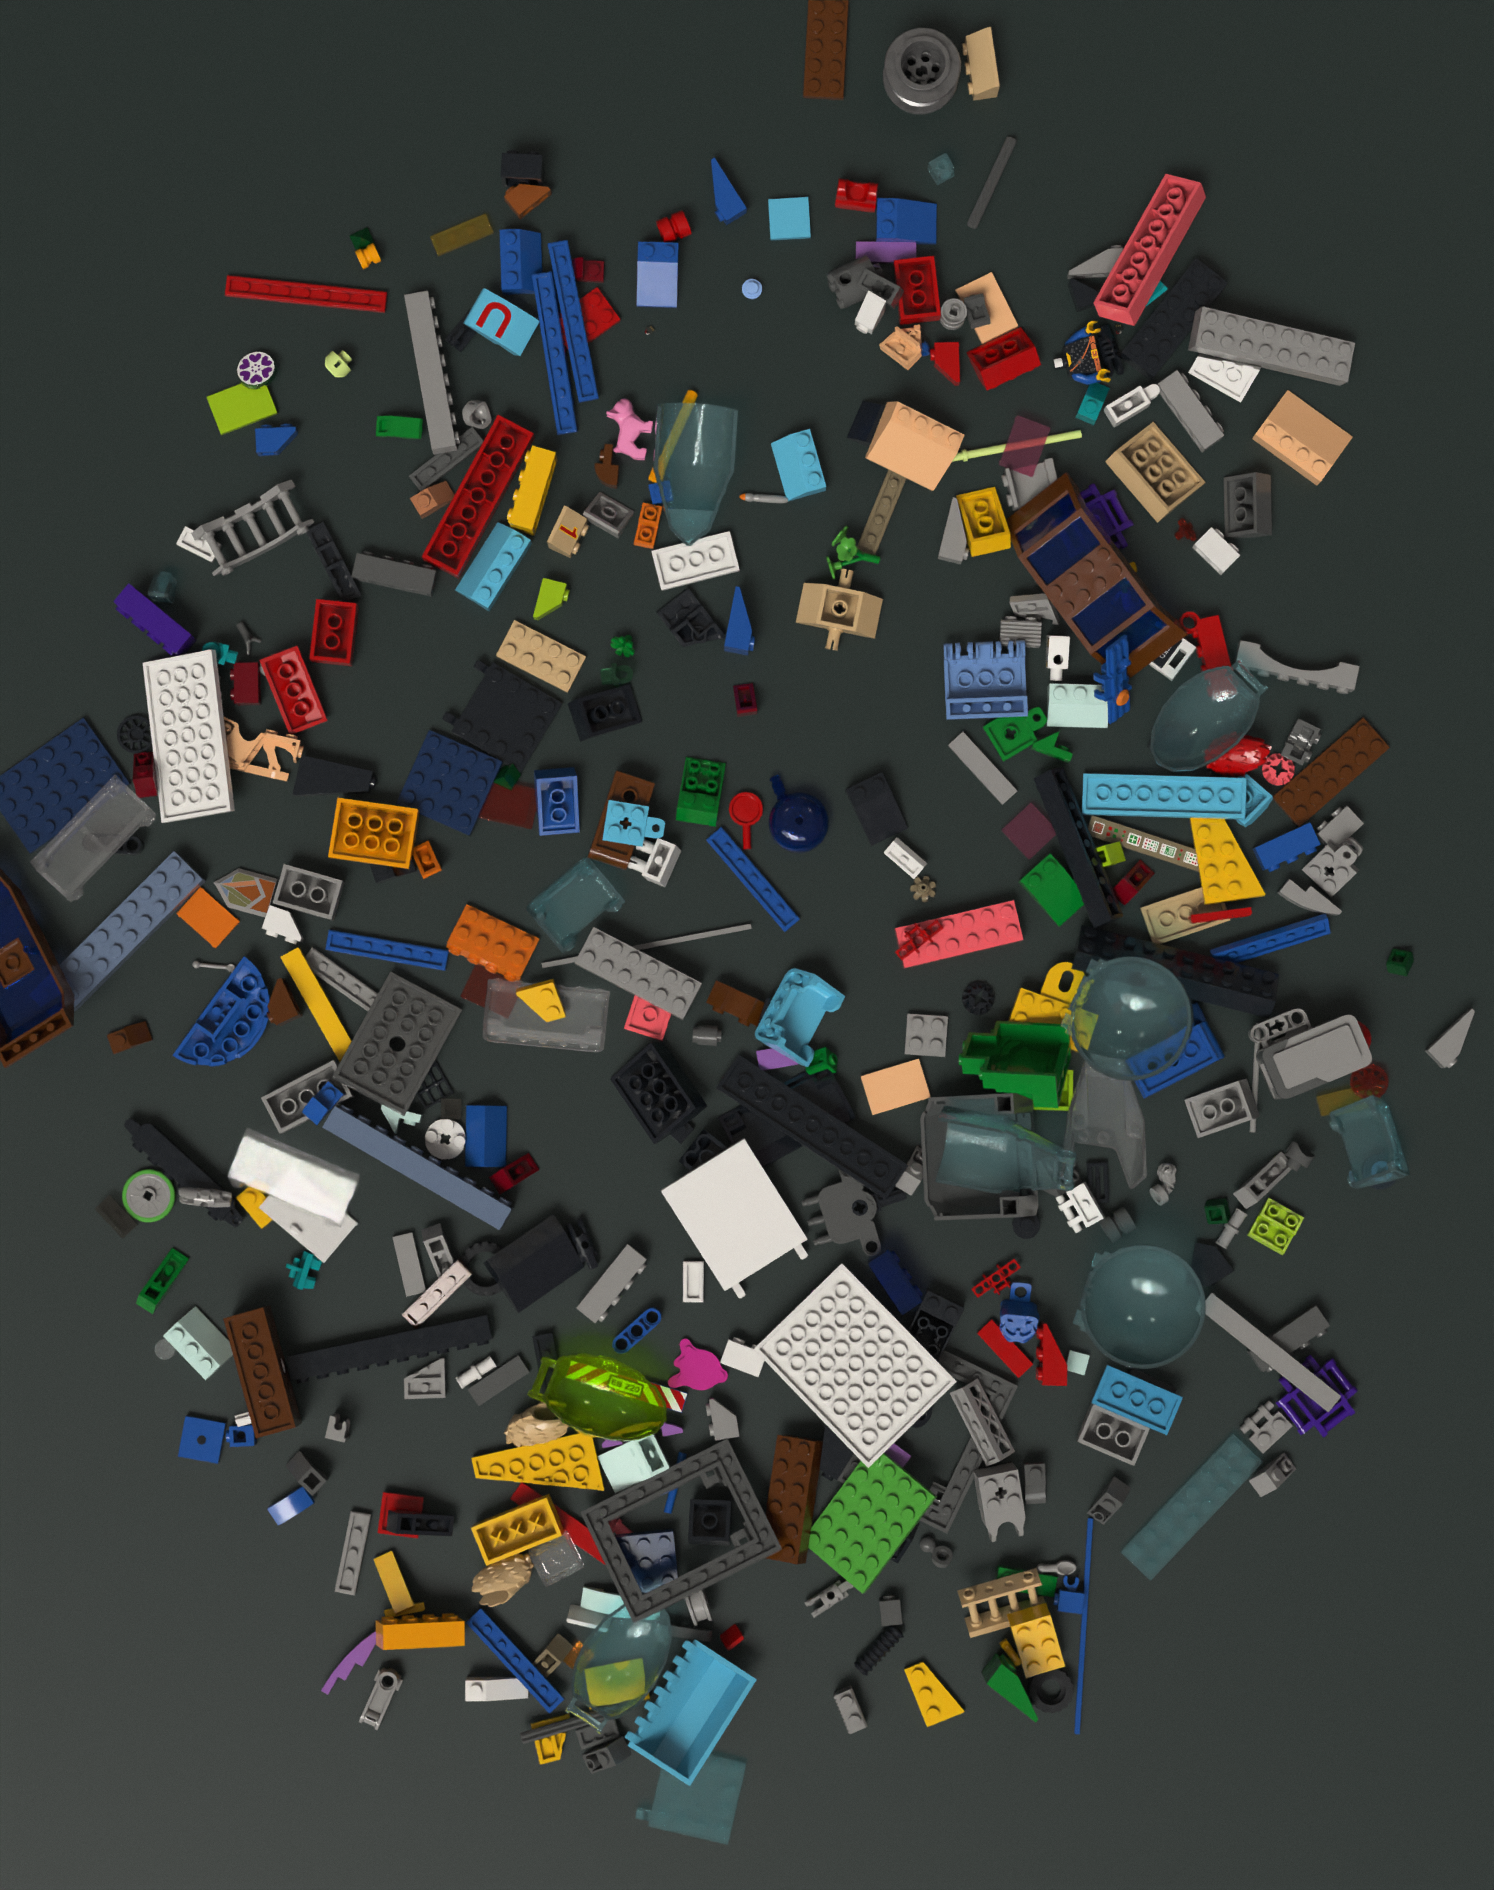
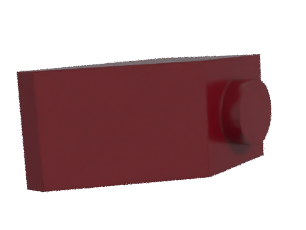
M1139 860L1113 888L1116 899L1126 905L1155 873L1143 861Z
M527 1153L489 1178L501 1195L539 1171V1168L530 1154Z

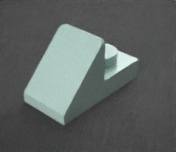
M384 1105L381 1106V1110L395 1134L398 1132L401 1118L404 1119L403 1123L415 1126L416 1122L421 1123L423 1115L407 1111L405 1116Z

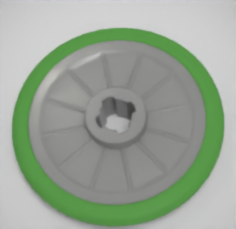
M144 1169L134 1173L126 1181L122 1191V1200L126 1211L133 1218L142 1222H155L164 1218L171 1211L175 1202V1189L171 1180L162 1172L154 1169ZM147 1191L153 1194L150 1201L145 1198Z

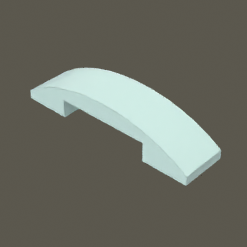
M583 1586L581 1608L610 1615L630 1617L620 1594L605 1592L604 1589ZM663 1610L645 1619H661Z

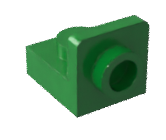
M827 1047L815 1050L814 1058L809 1067H806V1072L809 1075L826 1069L832 1073L837 1072L836 1064H838L836 1054L832 1053Z

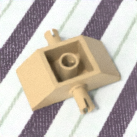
M841 569L838 586L804 583L796 623L827 629L829 633L825 648L830 650L831 644L834 642L832 649L834 651H838L841 633L875 639L883 601L882 598L850 589L854 571L849 570L847 578H845L847 569ZM838 605H841L845 612L838 614L834 608H838Z

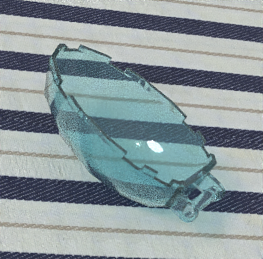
M1240 659L1231 667L1221 666L1208 669L1190 678L1179 686L1163 705L1153 725L1150 750L1156 763L1172 772L1193 771L1218 760L1234 748L1249 731L1259 709L1260 696L1268 687L1266 685L1263 686L1241 664L1242 661ZM1235 669L1257 691L1256 694L1233 672Z
M623 1604L598 1624L585 1640L575 1661L571 1682L574 1698L565 1712L568 1714L571 1712L595 1728L596 1732L600 1734L609 1720L620 1718L639 1706L654 1688L667 1662L672 1631L670 1616L665 1609L634 1624ZM577 1700L605 1717L602 1723L575 1706Z

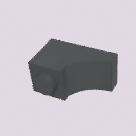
M866 268L856 285L860 290L866 293L870 291L886 300V305L895 309L904 293V290L898 285Z
M1023 1463L1025 1504L1046 1503L1045 1463Z

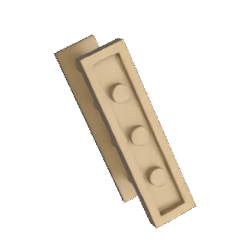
M1036 1568L957 1590L962 1608L967 1606L969 1608L970 1616L964 1619L970 1638L1010 1627L1007 1614L1045 1603L1043 1596L1037 1597L1035 1587L1042 1584ZM1028 1590L1030 1599L1018 1602L1016 1592ZM1008 1595L1010 1605L998 1608L996 1598ZM988 1601L990 1611L978 1614L976 1604Z

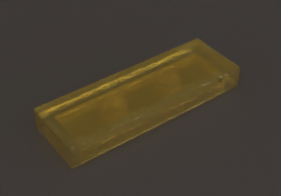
M483 214L430 236L437 255L441 256L494 233L486 214Z
M1376 1082L1316 1097L1321 1116L1381 1102Z

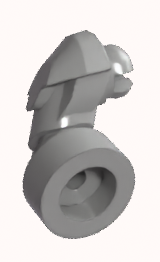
M1163 1163L1158 1167L1157 1175L1162 1185L1156 1184L1150 1188L1153 1200L1160 1206L1169 1201V1195L1173 1191L1172 1189H1174L1176 1181V1168L1170 1163Z

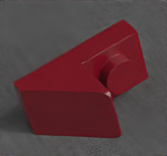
M583 257L571 259L576 282L604 283V261H587Z

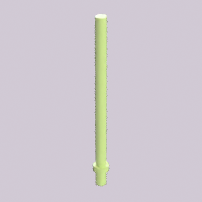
M1081 430L969 451L963 449L957 453L952 462L960 460L965 462L970 458L1082 438Z

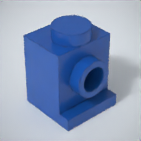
M252 1424L237 1427V1425L229 1426V1430H226V1442H230V1447L255 1446L257 1444ZM240 1431L245 1433L244 1439L239 1438L238 1433Z

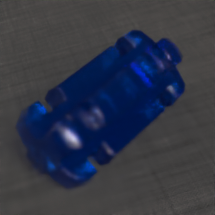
M776 775L770 778V782H772L771 785L775 795H777V800H782L787 797V794H785L782 780L780 781L779 779L780 776Z

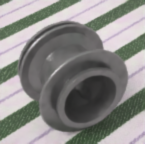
M919 27L903 32L895 38L886 52L883 83L887 95L900 109L912 114H928L941 109L951 100L957 89L961 72L959 52L952 40L938 30ZM924 56L928 57L929 61L923 62L921 58ZM914 60L915 65L910 66L907 61ZM933 67H938L939 71L937 73H934L931 69ZM920 71L925 72V74H923L922 77H919L917 75L920 73ZM906 73L911 75L910 79L905 76Z

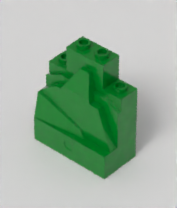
M996 1021L995 1027L991 1029L990 1033H968L967 1039L963 1041V1053L959 1054V1065H962L963 1074L979 1075V1079L983 1080V1088L995 1089L996 1092L1017 1093L1033 1100L1034 1107H1059L1072 1057L1069 1024Z

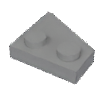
M441 1358L404 1378V1399L446 1398L445 1358Z

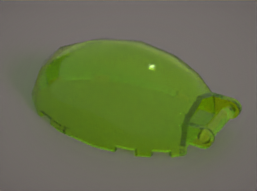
M577 1353V1355H564L558 1358L557 1361L542 1357V1364L533 1387L527 1394L533 1399L544 1402L550 1412L565 1426L584 1436L612 1442L636 1441L654 1435L667 1419L666 1402L655 1385H652L645 1379V1376L638 1370L614 1358L601 1355ZM550 1366L554 1368L546 1391L544 1394L539 1393Z

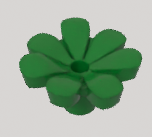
M630 635L619 638L615 636L611 639L612 643L610 645L612 648H617L615 653L618 656H621L622 653L627 658L630 655L633 656L635 650L632 648L633 642Z

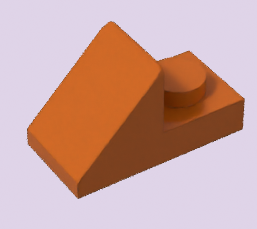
M429 841L413 848L412 855L423 879L442 870Z

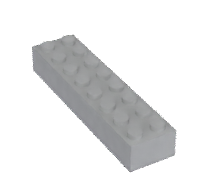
M1201 307L1195 311L1188 350L1341 386L1347 383L1349 379L1355 343Z

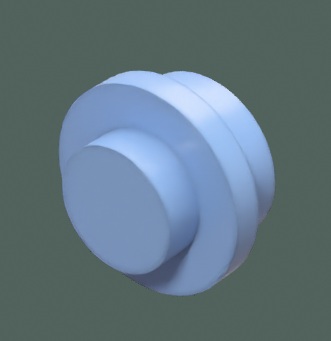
M756 279L746 280L742 286L743 295L748 299L758 298L762 293L761 283Z

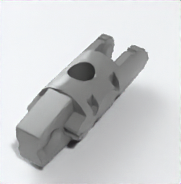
M197 1187L179 1188V1200L182 1204L204 1207L231 1206L232 1193Z
M838 1580L804 1603L808 1607L819 1599L822 1600L824 1605L811 1613L815 1618L837 1602L848 1597L847 1591L854 1586L848 1581L841 1583ZM834 1592L835 1597L832 1600L829 1599V1593Z

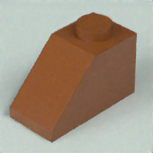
M519 184L516 187H510L505 192L504 199L521 220L551 196V190L546 186Z

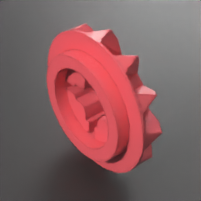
M1280 753L1272 754L1266 758L1267 761L1262 766V773L1270 784L1280 786L1292 779L1295 767L1292 760L1281 756ZM1281 761V768L1287 772H1280L1276 777V770L1272 767L1278 766Z

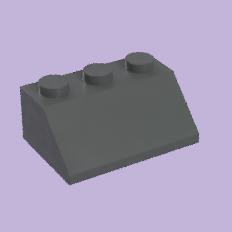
M1254 472L1224 477L1225 538H1256L1272 535L1271 475Z

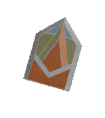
M238 868L215 881L214 884L227 907L266 917L278 879Z

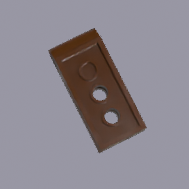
M615 771L587 858L623 870L627 869L635 845L602 840L608 800L648 806L655 783ZM626 791L634 793V800L632 802L624 800L623 795ZM627 819L624 822L620 821V825H623V829H627V826H631V822Z

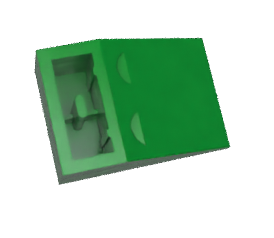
M686 757L677 805V821L716 827L726 763Z

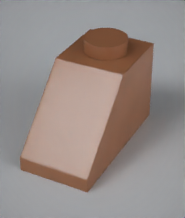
M444 481L424 489L411 497L410 500L420 517L424 519L449 504L454 497V493L448 483Z

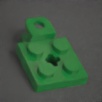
M1035 707L1028 711V717L997 718L983 726V729L1004 762L1038 741L1034 732L1046 724L1047 718L1040 707ZM1033 716H1039L1040 721H1034ZM1007 729L1016 731L1014 739L1011 740V738L1005 737Z

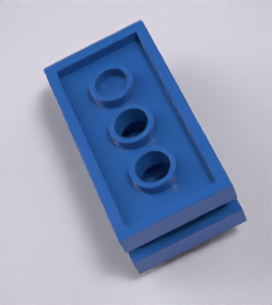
M1204 1021L1127 1060L1125 1065L1143 1099L1223 1059L1225 1055L1207 1021ZM1167 1057H1173L1176 1065H1168ZM1149 1066L1156 1067L1158 1075H1151L1149 1073Z

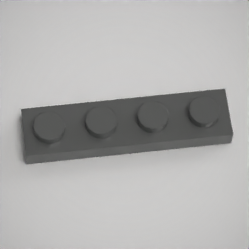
M473 427L459 437L460 443L456 444L457 451L436 454L409 475V478L420 492L433 485L481 447L483 440Z

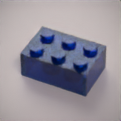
M886 1249L868 1261L867 1264L899 1312L903 1315L923 1302L920 1298L923 1294L916 1284L912 1286L909 1282L912 1277L906 1268H900L898 1265L900 1259L896 1253Z

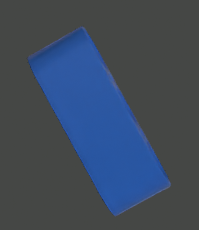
M654 1307L645 1310L614 1338L612 1343L614 1351L620 1354L629 1351L660 1323L662 1318L661 1312ZM648 1312H656L658 1320L653 1323L649 1322L646 1317ZM634 1325L642 1327L643 1333L640 1336L632 1334L631 1328ZM620 1338L625 1339L628 1344L623 1350L618 1349L616 1346V1341Z

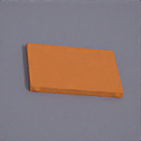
M201 887L176 913L178 917H181L214 948H217L240 922L238 918H235Z

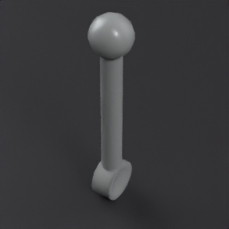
M197 960L192 963L194 968L226 969L229 972H232L235 968L233 964L200 963Z

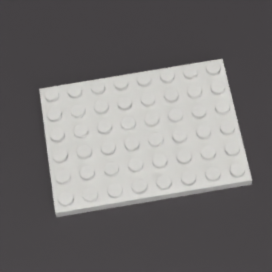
M843 1264L839 1265L754 1348L768 1365L868 1468L957 1382Z

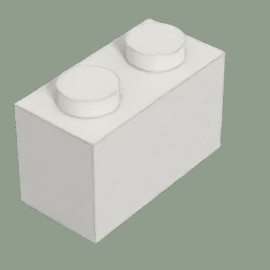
M1211 527L1192 548L1222 575L1240 556L1238 554L1239 550L1234 544H1228L1223 539L1224 535L1218 529L1214 530Z
M736 1337L733 1340L728 1339L720 1363L759 1377L765 1360L754 1350L757 1345L753 1344L752 1347L744 1345L745 1341Z

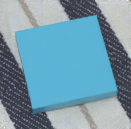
M808 197L768 199L770 240L811 238Z

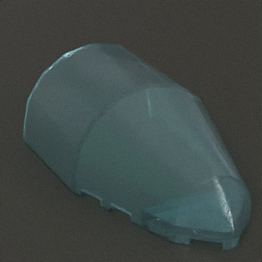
M658 403L656 406L653 470L668 527L686 546H692L693 543L711 530L719 510V505L727 490L729 480L734 473L738 421L737 409L697 403Z

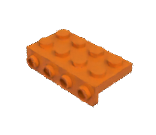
M466 904L447 941L446 947L453 955H462L472 964L478 965L479 963L485 966V969L491 973L498 972L504 975L503 977L508 981L519 982L540 939Z

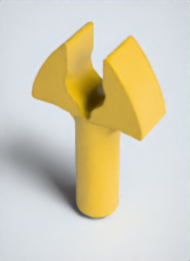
M1007 1639L1002 1640L999 1644L1015 1666L1021 1665V1659Z

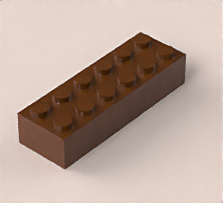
M787 1434L777 1435L765 1516L782 1550L766 1557V1559L792 1564L806 1563L823 1441Z

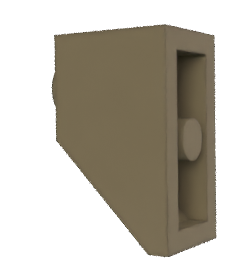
M557 1634L532 1663L547 1678L565 1659L573 1646L567 1639Z

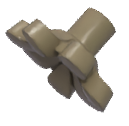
M924 876L923 880L916 877L914 879L916 885L910 886V891L915 892L913 895L915 900L921 897L922 902L925 903L928 902V896L935 897L936 892L932 889L936 887V883L929 882L930 878L928 876Z

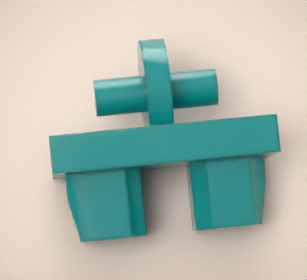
M208 642L203 645L202 651L216 650L218 664L224 665L225 661L235 664L238 652L228 650L229 645L218 642Z
M303 1251L301 1260L295 1257L293 1264L287 1263L286 1268L291 1269L288 1277L295 1278L292 1286L303 1290V1288L313 1289L316 1278L307 1276L309 1268L319 1271L322 1261L314 1257L310 1252Z

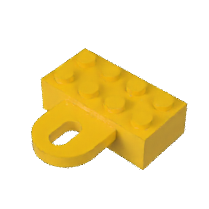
M1070 962L1058 963L1048 971L1040 994L1019 988L1008 1021L1069 1024L1071 1050L1084 1054L1098 1015L1079 1009L1086 988L1084 972L1071 969L1072 963ZM1070 971L1073 974L1070 989L1067 992H1062L1058 987L1063 972Z

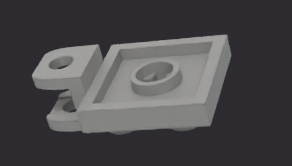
M1353 837L1346 839L1338 848L1329 842L1303 867L1302 871L1332 897L1359 871L1353 863L1363 851V846ZM1349 845H1354L1356 850H1354ZM1326 866L1328 868L1333 867L1334 874L1327 872Z

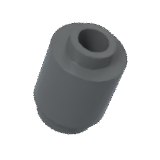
M717 1025L693 1026L692 1043L717 1046V1042H721L722 1030H718Z

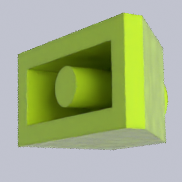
M543 578L533 614L534 620H540L562 607L564 601H568L570 590L567 589L566 583Z
M1120 841L1096 848L1104 868L1126 861Z

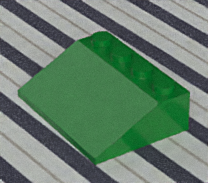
M995 1653L981 1672L986 1684L1034 1722H1037L1038 1717L1015 1672L1017 1669L1011 1659L1003 1653L1001 1656Z

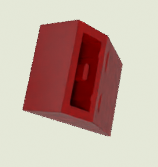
M1040 1322L1036 1332V1338L1040 1339V1347L1036 1346V1359L1040 1360L1039 1367H1036V1379L1041 1385L1067 1386V1363L1047 1323Z

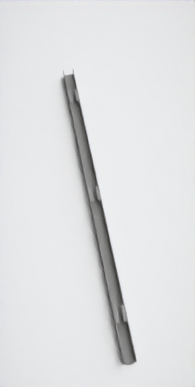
M751 924L631 947L637 950H644L752 928ZM577 957L541 963L542 968L573 963Z

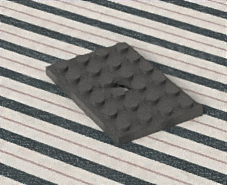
M390 972L332 1078L405 1116L462 1009ZM401 1037L405 1042V1048L399 1052L393 1051L389 1046V1041L392 1038Z

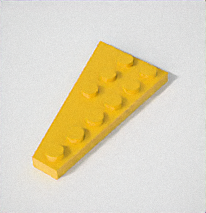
M1189 818L1204 904L1210 905L1265 896V892L1225 819Z
M591 1430L559 1437L556 1440L543 1444L520 1446L471 1458L475 1477L480 1479L605 1491Z

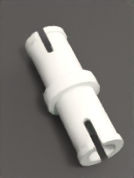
M488 1356L477 1365H471V1369L456 1377V1380L463 1389L474 1380H480L482 1375L497 1366L492 1358Z

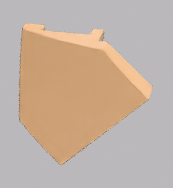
M914 325V328L903 329L895 327V332L879 344L880 349L905 369L909 370L922 356L921 326Z

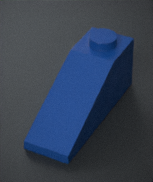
M713 158L711 159L716 208L714 213L720 222L724 221L728 225L746 214L747 208L716 159Z

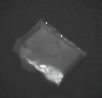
M565 1531L562 1536L540 1544L528 1551L530 1559L542 1580V1584L546 1587L585 1567L568 1531Z

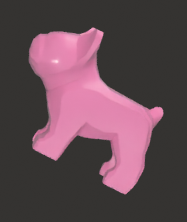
M623 398L615 404L612 410L606 412L607 417L614 419L620 428L617 445L613 451L628 455L635 460H645L647 449H639L634 442L640 433L652 432L653 421H642L635 414L632 402Z

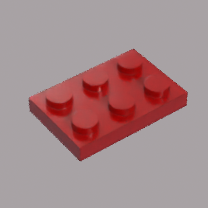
M598 287L579 299L588 344L621 321ZM560 313L564 345L568 350L562 315Z

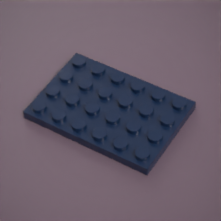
M82 718L0 776V812L29 853L32 854L128 787L131 783L85 718Z

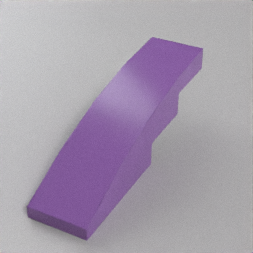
M376 1630L365 1637L347 1654L321 1690L328 1695L338 1677L346 1680L355 1663L363 1667L376 1645Z

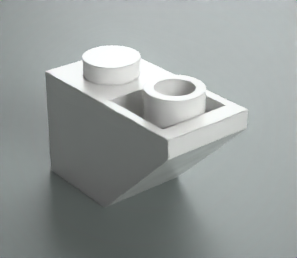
M271 905L269 906L262 929L267 930L266 934L276 938L278 934L285 936V941L296 944L297 941L303 942L304 938L292 913Z

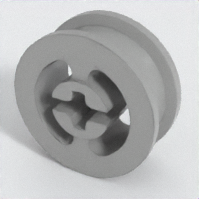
M704 1589L685 1598L694 1626L698 1625L699 1621L705 1619L712 1621Z

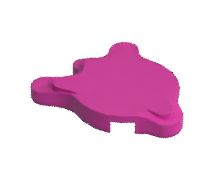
M688 1339L680 1341L681 1354L673 1362L674 1366L680 1369V1372L669 1378L668 1385L670 1388L689 1386L696 1390H707L717 1383H723L727 1380V1371L722 1368L716 1355L710 1351L694 1347Z

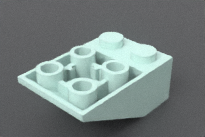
M653 1430L645 1432L597 1456L615 1493L670 1468Z

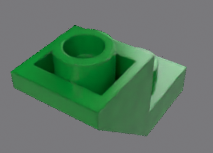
M377 416L376 436L421 439L423 419Z

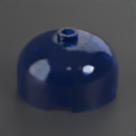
M803 792L790 793L780 798L771 809L768 820L769 832L774 842L787 852L795 854L807 853L816 849L824 841L829 829V816L822 802L813 795ZM798 817L803 819V823L800 825L795 822V819Z

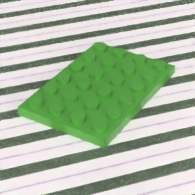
M885 1452L869 1468L860 1461L811 1527L808 1548L864 1594L937 1496Z

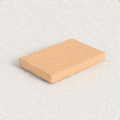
M992 272L955 290L959 300L963 301V303L964 298L981 293L984 295L991 324L974 328L981 344L1018 327Z
M919 1059L860 1076L872 1115L930 1098Z

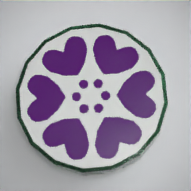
M254 351L240 359L236 372L243 386L249 389H261L260 387L269 385L275 379L277 367L271 355L262 351Z

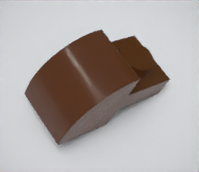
M605 444L604 449L600 450L599 459L603 464L595 463V472L603 485L617 489L619 465H612L613 445Z

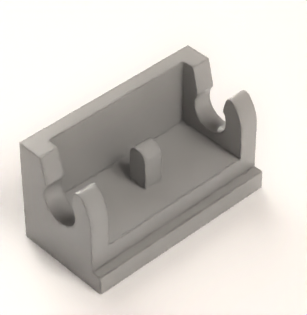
M333 1413L329 1418L325 1438L345 1443L350 1437L348 1435L351 1424L350 1419L348 1418L343 1423L340 1422L338 1424L340 1414Z

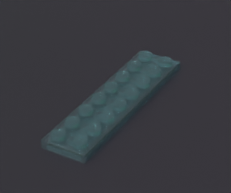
M1232 1433L1120 1552L1151 1581L1263 1462Z

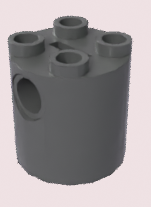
M867 255L837 267L826 274L829 280L827 281L832 293L835 292L836 302L840 309H846L865 299L867 293L856 287L865 268L884 278V273L879 263L872 265Z

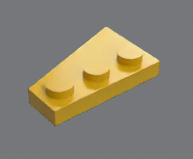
M923 1661L904 1668L927 1727L965 1712Z

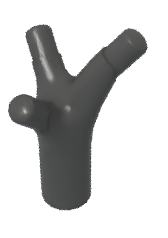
M240 622L236 626L245 641L246 654L250 655L251 642L261 643V639L254 637L248 631L244 622Z

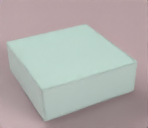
M1069 1350L1066 1361L1067 1371L1085 1375L1090 1356Z

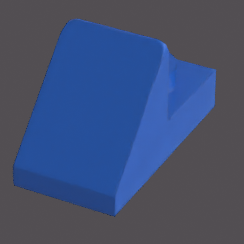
M328 1081L310 1099L302 1113L318 1125L344 1094Z

